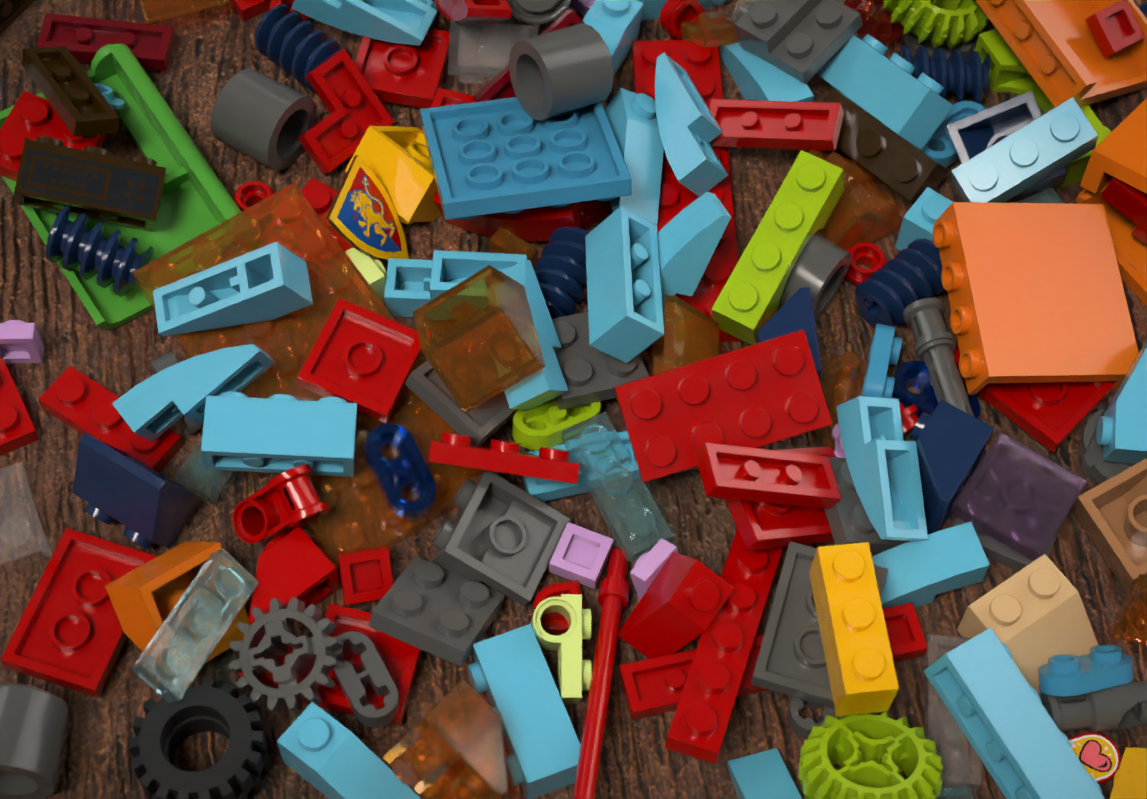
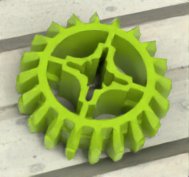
M884 0L882 8L885 11L893 12L891 23H901L904 26L903 35L912 32L917 35L918 44L928 39L934 48L942 45L943 42L951 49L956 44H959V42L966 44L978 32H982L989 19L975 0Z
M887 711L881 715L865 713L840 716L839 719L826 715L824 723L821 726H813L808 739L804 740V746L800 750L798 778L800 779V785L803 786L802 791L805 799H937L941 793L943 766L941 764V757L937 755L935 741L926 739L923 727L909 728L907 716L894 720L889 718ZM835 763L841 767L838 771L833 768ZM903 771L908 778L905 780L899 773Z

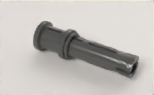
M924 298L911 303L903 310L902 316L905 323L912 328L916 340L913 348L915 355L922 362H925L938 404L943 400L975 417L953 354L957 342L953 333L948 332L942 316L945 312L942 300L938 298Z

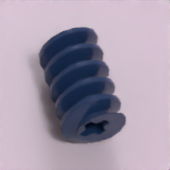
M277 5L265 13L255 32L254 43L256 50L263 56L268 57L275 65L281 66V69L287 74L293 75V78L299 83L305 84L313 93H316L305 75L337 51L342 50L335 40H328L327 35L323 31H315V26L312 23L303 21L300 14L297 12L290 13V8L287 5ZM345 49L350 58L352 59V54L347 49Z
M901 45L899 56L916 67L911 74L913 77L918 79L922 72L944 87L939 95L946 100L949 93L954 92L956 102L958 103L964 101L968 93L972 94L973 102L981 104L988 86L990 71L989 52L983 62H981L979 52L971 51L964 62L961 50L954 49L947 60L944 49L936 48L929 60L926 47L919 46L912 58L909 46Z
M65 206L59 212L49 232L45 252L46 259L51 263H56L63 258V268L71 272L80 266V276L89 280L97 274V285L106 288L114 282V293L120 297L126 295L144 275L153 256L154 248L150 246L140 256L137 254L138 239L133 238L125 247L120 246V230L116 229L106 239L103 237L104 222L99 221L91 230L86 229L88 215L83 212L72 222L69 220L71 206Z
M569 226L557 228L552 232L549 243L543 248L541 257L534 265V272L551 319L574 315L577 310L576 303L584 298L585 292L583 289L587 288L585 236L590 233L586 230Z
M916 239L908 245L907 249H903L896 254L894 259L886 262L882 269L876 270L870 275L869 279H865L857 285L855 290L856 304L861 315L870 326L875 329L876 323L893 326V324L901 325L905 322L902 316L903 310L908 305L920 299L933 298V294L938 295L945 290L941 281L942 263L939 248L935 246L933 241L928 239Z

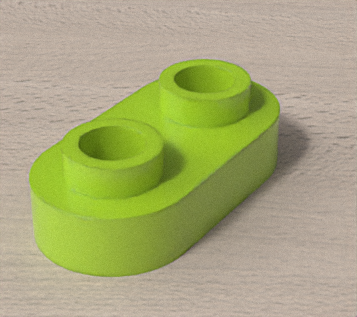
M553 398L531 410H517L513 416L512 437L516 443L521 444V447L529 450L540 451V447L552 448L594 430L599 423L601 403L599 401L559 410L556 400Z

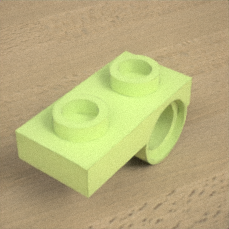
M561 594L560 597H549L539 603L534 611L531 626L540 647L546 650L558 651V691L563 704H578L582 698V691H589L592 675L591 660H582V640H590L591 609H582V594ZM549 612L560 613L568 622V631L559 636L546 633L541 626V617Z

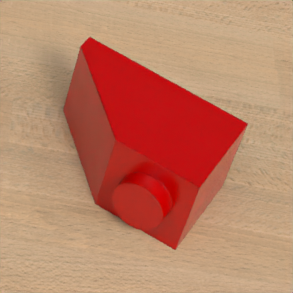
M299 526L287 535L280 534L274 537L265 546L263 553L258 556L248 620L249 625L255 622L251 609L256 606L268 613L270 612V601L273 598L284 602L286 608L292 597L298 598L304 602L306 609L311 604L317 606L340 589L336 567Z
M673 552L618 632V637L647 659L674 654L708 629L735 588L698 559Z

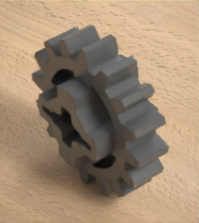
M294 597L289 601L287 608L284 602L277 598L271 599L270 612L268 613L256 606L252 608L255 622L252 625L239 622L237 627L245 634L242 641H232L229 644L230 648L240 652V658L228 664L230 670L243 673V676L235 684L237 689L245 692L252 690L249 697L252 703L262 706L267 702L268 709L281 713L285 702L290 710L295 712L302 711V698L304 697L316 704L321 702L317 689L321 685L334 688L336 683L328 676L330 669L343 668L344 664L333 658V651L339 650L344 646L342 640L336 637H329V634L337 627L335 622L329 618L321 619L322 609L313 604L305 609L304 602ZM293 622L306 625L313 636H299L298 628L294 627ZM287 646L295 649L293 653L287 654ZM285 656V664L280 663L277 660H280V657ZM260 673H273L274 682L279 684V689L268 686L261 678Z

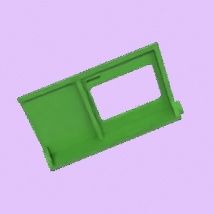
M107 44L101 47L91 62V69L85 72L94 84H103L111 87L114 91V96L124 100V107L122 109H115V112L120 117L119 120L144 157L155 160L157 162L156 166L165 167L166 171L153 232L104 222V238L107 239L118 229L121 231L120 246L125 247L133 238L138 239V255L141 256L150 246L154 248L153 256L144 275L126 295L120 297L114 293V282L109 287L102 288L97 285V274L91 279L86 280L80 276V266L69 272L63 268V258L57 262L93 321L102 330L117 328L155 309L153 290L259 249L261 246V240L129 47L124 44ZM42 92L36 94L37 96L46 99ZM15 105L0 111V128ZM2 176L14 195L16 181ZM20 205L45 245H47L49 232L59 213ZM69 215V220L72 222L78 218V216ZM87 218L86 229L91 230L99 221Z

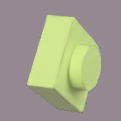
M357 245L345 251L344 268L346 281L370 310L385 303L384 292L387 272L381 261L377 257L370 258L366 251L360 249Z

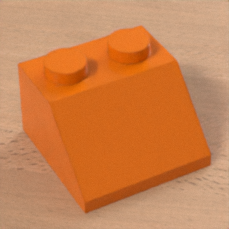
M185 541L105 586L123 632L171 681H177L230 648V642L242 641L245 634L238 629L237 625L239 622L249 624V618L220 542Z

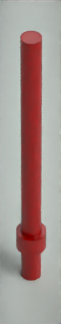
M622 548L611 550L607 576L600 583L598 603L602 606L572 799L595 798L621 611L628 605L630 585L626 581L630 554Z

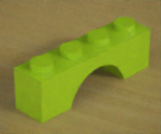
M996 28L979 34L974 51L979 52L981 62H983L989 52L990 71L988 86L992 92H1008L1022 95L1032 91L1037 105L1042 108L1045 114L1055 108ZM1090 105L1080 107L1098 135L1097 146L1111 131L1108 127L1103 126L1091 110ZM1092 150L1064 166L1066 176L1064 184L1059 185L1061 188L1082 180Z
M803 150L800 151L711 309L716 328L751 345L756 343L758 330L779 308L785 285L802 250L813 234L819 229H823L844 192V171L842 168Z

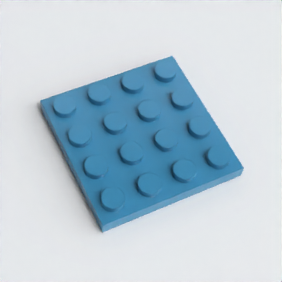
M517 97L420 109L421 126L445 220L456 218L469 220L478 215L500 212L514 214L530 208L545 206L564 207L575 202L590 200L610 201L616 197L632 195L631 177L601 102L541 121L531 118L522 108Z

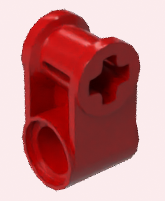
M309 464L294 467L277 475L269 481L268 485L239 502L232 514L233 528L239 539L249 544L272 540L280 534L287 535L298 526L301 528L323 517L330 511L328 504L320 501L309 477L312 474V470Z

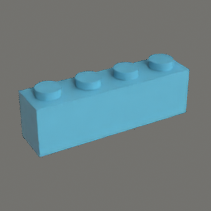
M992 628L947 652L923 671L1006 799H1105L1099 784L1088 774L1072 750L1069 739L1058 729L1042 705L1039 694L1028 684L1012 660L1009 649L998 639Z

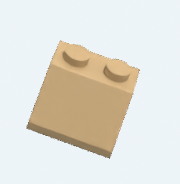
M1043 554L970 604L957 629L960 635L968 641L987 629L992 628L998 639L1009 649L1012 660L1028 684L1037 691L1039 696L1042 692L1039 690L1038 668L1048 664L1049 657L1063 654L1082 656L1090 654V648L1098 646L1078 590L1046 554Z

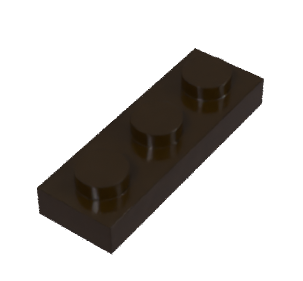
M66 46L23 49L22 66L74 137L91 138L99 134L117 133L120 117Z

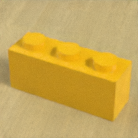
M869 542L817 547L809 570V576L836 716L888 711L899 687Z

